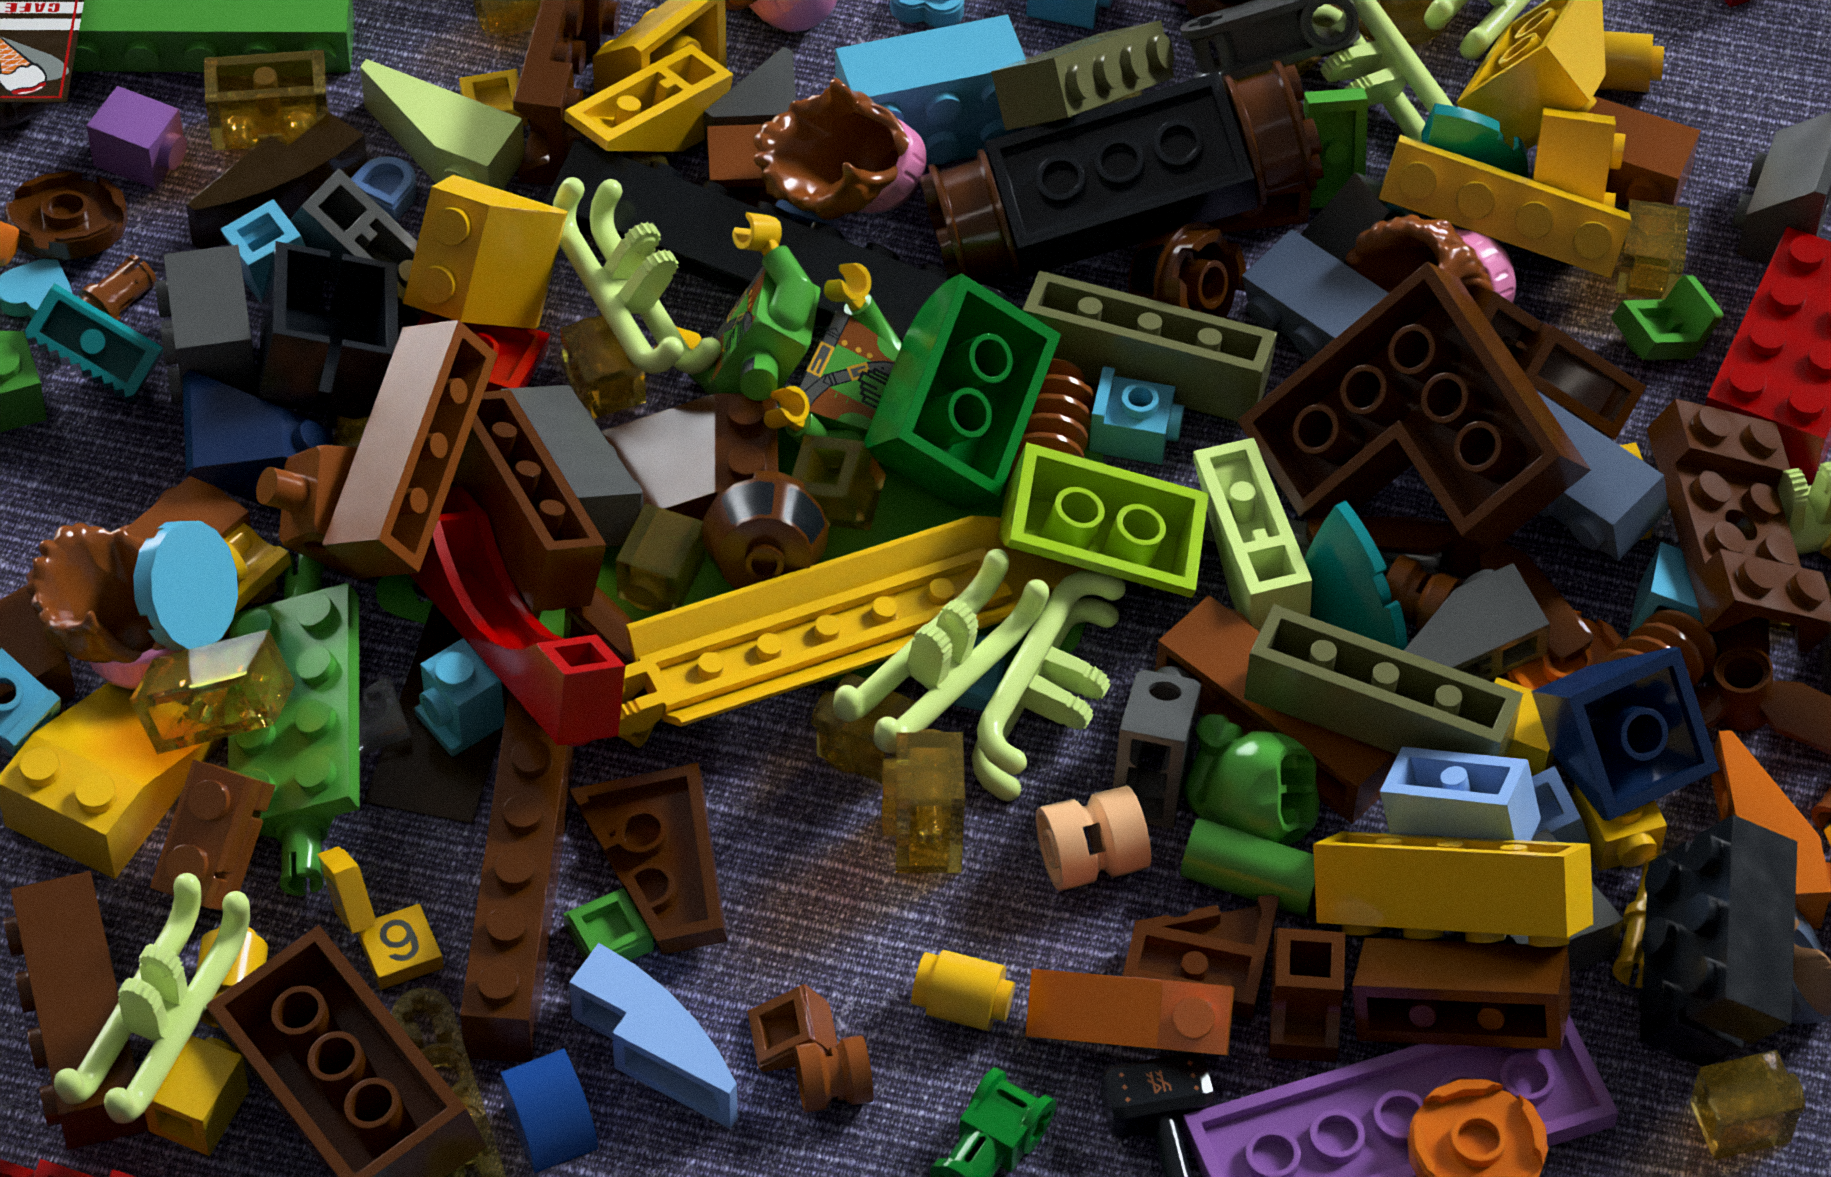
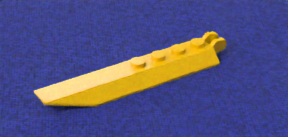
M971 515L825 561L810 568H803L626 624L625 630L634 663L628 664L625 667L622 702L632 699L644 687L648 694L621 705L618 736L623 735L625 737L629 734L632 735L634 732L639 733L649 730L661 718L664 722L682 727L890 659L914 637L923 625H927L940 613L946 604L951 600L953 601L969 586L979 572L984 557L992 549H1000L1006 552L1009 557V567L996 593L976 614V619L979 621L977 623L979 626L977 630L1003 622L1017 605L1024 587L1029 581L1033 579L1044 581L1048 585L1050 597L1054 588L1064 577L1077 571L1088 569L1006 547L998 537L1001 517Z

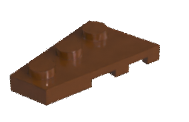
M698 762L569 789L574 804L653 936V940L662 955L727 942L703 777Z

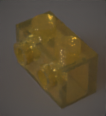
M324 50L204 58L205 104L212 150L254 148L269 135H272L285 145H290L330 112Z
M269 629L154 658L131 696L130 702L156 753L160 754L273 726L280 716L295 686V682Z
M923 729L917 732H896V759H883L882 836H895V873H962L965 808L963 732H942L935 729Z

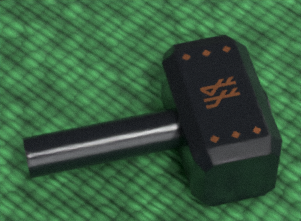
M1190 1052L1114 1065L1102 1073L1100 1093L1110 1133L1121 1138L1153 1133L1164 1177H1193L1180 1128H1182L1183 1115L1212 1107L1214 1104L1213 1088L1204 1057Z

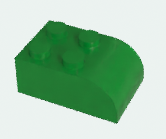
M964 274L952 277L929 297L909 327L860 451L960 510L999 498L1061 334Z

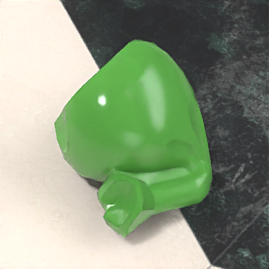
M1208 714L1200 717L1195 729L1200 748L1183 783V794L1189 807L1202 819L1286 846L1302 839L1309 833L1317 822L1320 803L1316 784V761L1312 753L1294 738L1279 732L1253 731L1244 736L1242 728L1235 723H1230L1229 719L1224 715Z

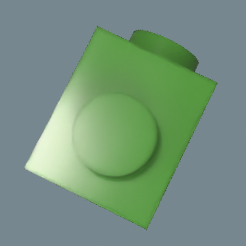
M1682 275L1666 299L1622 300L1611 316V320L1625 336L1630 350L1641 357L1642 360L1694 359L1723 318V312L1694 275Z

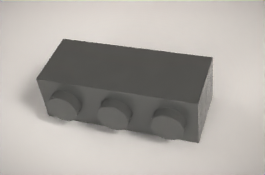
M557 385L501 389L511 390L607 544L606 547L630 545L635 521L641 516L643 511L642 489L638 482L633 480L619 459L615 448L608 443L594 422L591 412L585 409L571 386Z

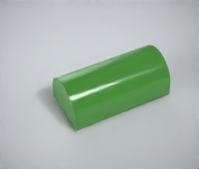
M1202 818L1200 820L1196 819L1184 853L1180 872L1181 877L1257 901L1259 896H1279L1278 909L1306 918L1310 916L1316 902L1314 854Z

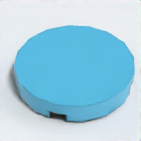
M202 521L166 522L156 528L160 531H158L155 538H147L139 550L133 575L135 603L140 616H148L150 624L155 629L148 630V632L159 644L172 651L207 649L222 639L233 621L238 600L237 569L229 546L216 529Z

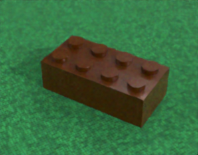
M320 925L314 927L206 1004L228 1044L238 1054L243 1056L244 1065L331 1177H446L486 1148L467 1108Z

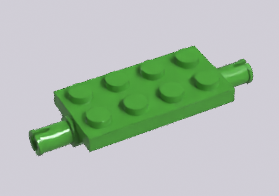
M298 553V571L295 570V558L293 555L290 556L292 564L283 571L284 600L237 612L230 624L228 769L276 785L267 812L260 815L263 824L259 836L265 835L276 838L282 844L280 887L287 894L294 896L307 895V878L310 879V891L312 893L322 889V868L317 854L322 852V841L327 840L328 830L335 816L360 810L359 596L349 582L322 589L324 564Z

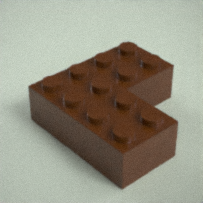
M1428 261L1237 420L1247 437H1254L1264 463L1299 517L1307 520L1312 517H1327L1335 505L1345 500L1354 511H1357L1414 464L1460 535L1491 549L1497 547L1591 471L1461 280Z

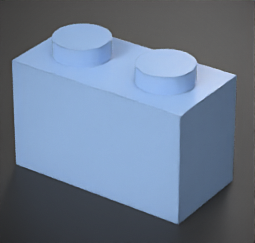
M1402 746L1380 790L1390 834L1531 841L1541 820L1527 759Z

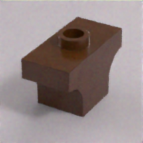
M1274 928L1268 1058L1336 1063L1344 994L1346 932Z

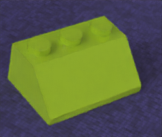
M1026 442L1006 488L998 537L1009 548L1192 598L1197 586L1209 493Z

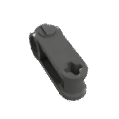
M1254 0L1194 18L1180 27L1182 38L1188 39L1198 69L1193 75L1194 79L1220 72L1221 78L1230 75L1235 80L1272 69V62L1278 60L1282 65H1286L1320 55L1322 58L1327 57L1335 52H1339L1341 49L1344 51L1346 48L1353 47L1354 43L1361 36L1358 28L1359 16L1353 0ZM1324 4H1334L1343 9L1340 20L1330 27L1317 26L1311 20L1317 8ZM1210 40L1214 41L1218 54L1217 58L1212 56L1209 46Z

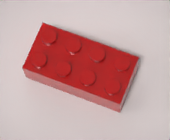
M1787 226L1706 397L1705 406L1776 423L1790 469L1799 468V470H1802L1807 483L1811 485L1814 482L1817 471H1819L1820 463L1824 462L1831 447V241Z

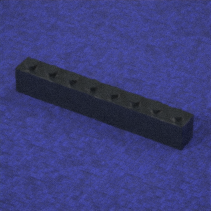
M575 139L545 201L547 205L553 206V200L562 182L570 177L578 178L583 183L585 191L577 206V226L581 233L593 237L589 218L593 197L597 188L604 180H617L621 184L623 192L615 207L614 224L621 239L625 238L624 234L628 233L629 229H632L634 225H639L641 222L646 223L647 221L649 224L653 223L661 234V241H659V246L655 247L656 251L654 253L658 250H670L679 263L677 264L679 267L677 270L740 294L745 292L763 266L762 259L764 256L762 252L737 248L733 242L732 231L735 227L751 229L750 223L745 216L746 212L775 217L780 221L782 228L779 246H787L811 282L820 287L815 322L828 327L837 308L844 311L846 302L830 301L824 294V286L828 280L841 279L846 283L844 276L838 269L840 264L859 263L867 268L871 276V289L868 294L871 295L901 343H903L916 315L929 297L942 284L954 277L946 270L932 264L922 263L919 269L900 262V257L895 252L876 243L868 242L865 248L847 242L841 232L824 223L813 222L811 227L794 222L790 220L791 216L786 211L771 203L759 201L755 207L736 200L737 196L734 192L718 183L705 181L703 186H699L683 180L684 177L678 170L662 162L651 161L650 165L646 166L630 160V155L626 151H606L597 144L593 146ZM980 284L1010 302V298L1003 292L991 286Z

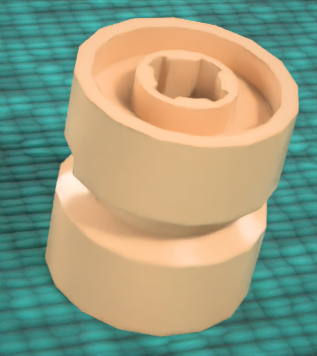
M1127 785L1092 794L1087 806H1082L1075 799L1042 806L1036 810V829L1040 851L1049 878L1058 891L1094 883L1101 870H1104L1114 878L1146 870L1151 866V845L1147 824L1137 796L1132 788ZM1087 826L1089 839L1093 849L1092 853H1089L1087 840L1083 830V827Z

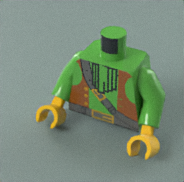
M746 212L745 216L750 223L751 229L735 227L732 231L733 242L739 249L762 252L764 256L762 259L763 266L713 336L721 344L722 351L720 357L707 371L693 375L688 374V376L708 395L743 393L749 399L764 401L771 398V391L783 387L807 353L812 339L820 287L811 282L789 248L784 245L779 246L782 236L780 221L769 215ZM677 327L691 350L702 340L701 336L696 332Z
M859 263L839 265V272L844 276L846 283L841 279L828 280L824 286L825 296L833 302H846L844 311L837 308L799 386H789L771 391L770 396L779 402L781 408L766 411L764 416V423L767 427L785 431L818 461L858 459L861 456L872 458L860 450L902 345L875 301L868 294L871 289V276L867 268Z

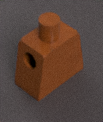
M315 446L289 456L284 465V470L267 467L258 479L256 497L260 504L281 509L279 539L283 546L355 579H369L359 576L322 546L358 447Z

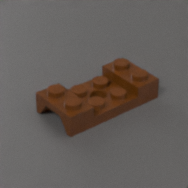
M541 1L513 98V109L530 119V134L518 172L519 182L553 186L575 139L585 142L586 136L564 120L565 110L583 101V90L574 88L573 75H582L585 58L592 57L598 52L600 47L606 42L607 35H617L621 14V4L619 1Z
M1675 398L1650 424L1647 432L1658 470L1665 477L1667 501L1705 630L1716 633L1752 618L1761 617L1790 624L1798 651L1809 653L1831 632V597L1823 572L1802 568L1777 489L1782 478L1781 474H1783V471L1790 469L1777 424Z

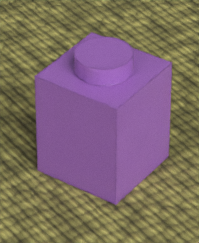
M116 86L86 125L93 166L154 189L157 188L169 170H175L181 164L186 153L187 140L183 136L180 110Z

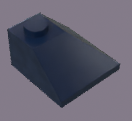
M189 369L182 376L186 475L281 514V509L260 504L257 500L256 487L261 473L267 467L284 470L288 457L315 446L333 445L332 429Z
M1679 647L1665 648L1586 666L1531 691L1551 752L1603 820L1610 821L1720 770Z

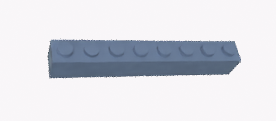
M1293 229L1285 234L1242 275L1248 300L1246 308L1253 320L1264 329L1273 330L1275 328L1292 340L1299 352L1308 359L1316 355L1389 294ZM1538 392L1591 469L1589 473L1541 510L1538 515L1542 517L1551 515L1569 527L1573 536L1582 545L1591 550L1600 548L1619 561L1669 511L1665 477L1662 473Z

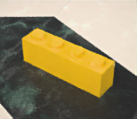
M1399 135L1378 198L1436 219H1444L1453 225L1608 278L1612 277L1632 222L1628 212L1403 135Z
M1341 831L1313 844L1317 923L1341 924L1342 932H1346L1347 935H1372L1380 933L1382 927L1403 928V936L1410 939L1438 938L1444 935V931L1465 932V940L1473 943L1500 942L1506 939L1507 934L1528 936V944L1532 946L1557 947L1569 944L1570 936L1593 925L1590 844Z

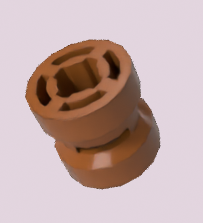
M1403 554L1399 555L1386 576L1391 592V603L1396 600L1400 603L1404 618L1413 621L1418 631L1425 626L1451 593L1461 586L1460 579L1444 572L1436 575L1428 573L1422 569L1419 561Z
M863 1035L842 1038L836 1046L829 1047L828 1052H825L816 1042L794 1046L796 1078L804 1113L825 1110L832 1102L833 1097H836L837 1101L845 1100L851 1105L873 1102L872 1072Z

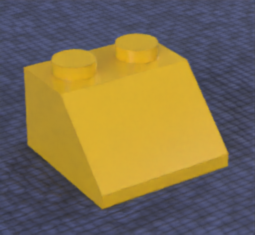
M667 0L658 8L647 11L638 23L615 40H609L604 43L598 52L592 56L594 95L689 44L694 45L727 69L725 0Z
M452 175L431 186L403 304L452 320H460L464 323L529 329L538 328L568 211L456 175Z

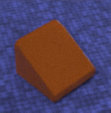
M805 984L747 1011L758 1068L763 1072L795 1067V1045L816 1042L825 1052H828L829 1047L838 1044L829 1003Z

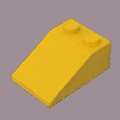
M1545 0L1511 22L1500 34L1457 100L1458 106L1499 121L1500 132L1504 135V142L1513 149L1514 137H1519L1527 150L1538 142L1543 107L1587 113L1597 102L1593 95L1606 75L1602 0Z
M108 682L32 733L1 772L0 807L5 826L116 879L182 793L193 759L206 762L225 737L224 729L140 689L130 690Z

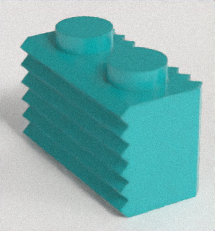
M55 283L51 286L25 329L29 346L37 344L39 352H49L50 359L59 357L61 365L70 363L72 371L81 369L83 378L91 376L93 384L102 382L104 391L113 389L115 397L124 395L126 403L135 401L163 354L162 346Z

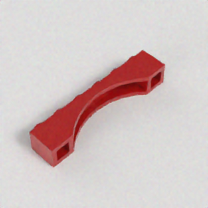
M462 486L449 488L419 573L409 574L411 578L557 746H583L589 744L592 740L618 736L626 665L597 634L564 639L553 634L539 622L522 600L507 572L494 538L488 514Z

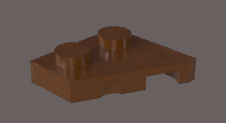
M1279 896L1257 897L1256 906L1220 913L1218 905L1191 910V912L1181 917L1163 915L1135 921L1122 976L1232 986L1235 988L1233 1015L1253 1019L1277 915Z

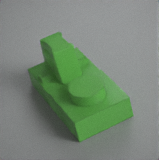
M1364 88L1304 92V114L1306 119L1312 117L1316 125L1322 146V153L1319 154L1324 172V178L1317 180V189L1312 190L1309 209L1324 208L1355 172L1366 176L1368 97Z

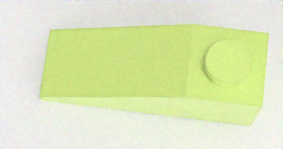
M368 59L360 66L365 108L436 184L452 175H456L500 190L504 189L521 165L524 155L522 118Z
M1254 437L1193 451V460L1201 490L1209 493L1207 512L1229 594L1235 609L1242 613L1249 620L1252 627L1259 632L1273 604L1310 617L1313 580Z

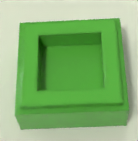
M624 888L563 913L564 927L584 961L598 943L629 961L654 950L653 936Z

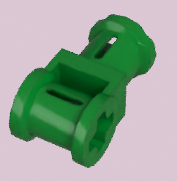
M997 1067L992 1068L977 1086L966 1111L960 1118L959 1142L947 1158L936 1160L930 1169V1176L993 1177L1000 1167L1012 1172L1024 1154H1029L1033 1151L1046 1133L1055 1113L1056 1100L1048 1095L1037 1098L1008 1082L1006 1072Z

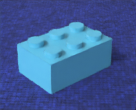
M1008 14L835 48V78H839L851 90L865 93L874 103L889 109L896 118L915 130L925 144L926 166L933 163L945 164L950 161L977 156V150L984 149L985 154H988L985 141L1025 130V127L1005 131L991 74L993 70L1026 59Z

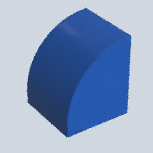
M565 1048L500 1072L505 1112L534 1173L599 1149L587 1100Z

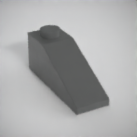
M338 168L298 209L290 221L302 236L306 247L330 251V261L326 277L335 282L342 254L397 264L398 318L416 326L425 311L403 304V299L417 241Z
M1512 563L1496 571L1484 569L1468 577L1460 587L1451 593L1404 651L1489 681L1547 655L1550 623L1516 566Z

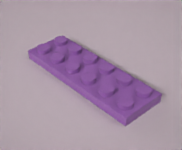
M1568 1015L1562 1050L1418 1044L1183 1115L1182 1131L1202 1177H1417L1409 1163L1407 1145L1409 1127L1413 1116L1423 1105V1100L1435 1088L1459 1079H1487L1502 1084V1090L1511 1093L1517 1099L1519 1094L1533 1104L1545 1124L1548 1147L1615 1127L1619 1112L1570 1015Z

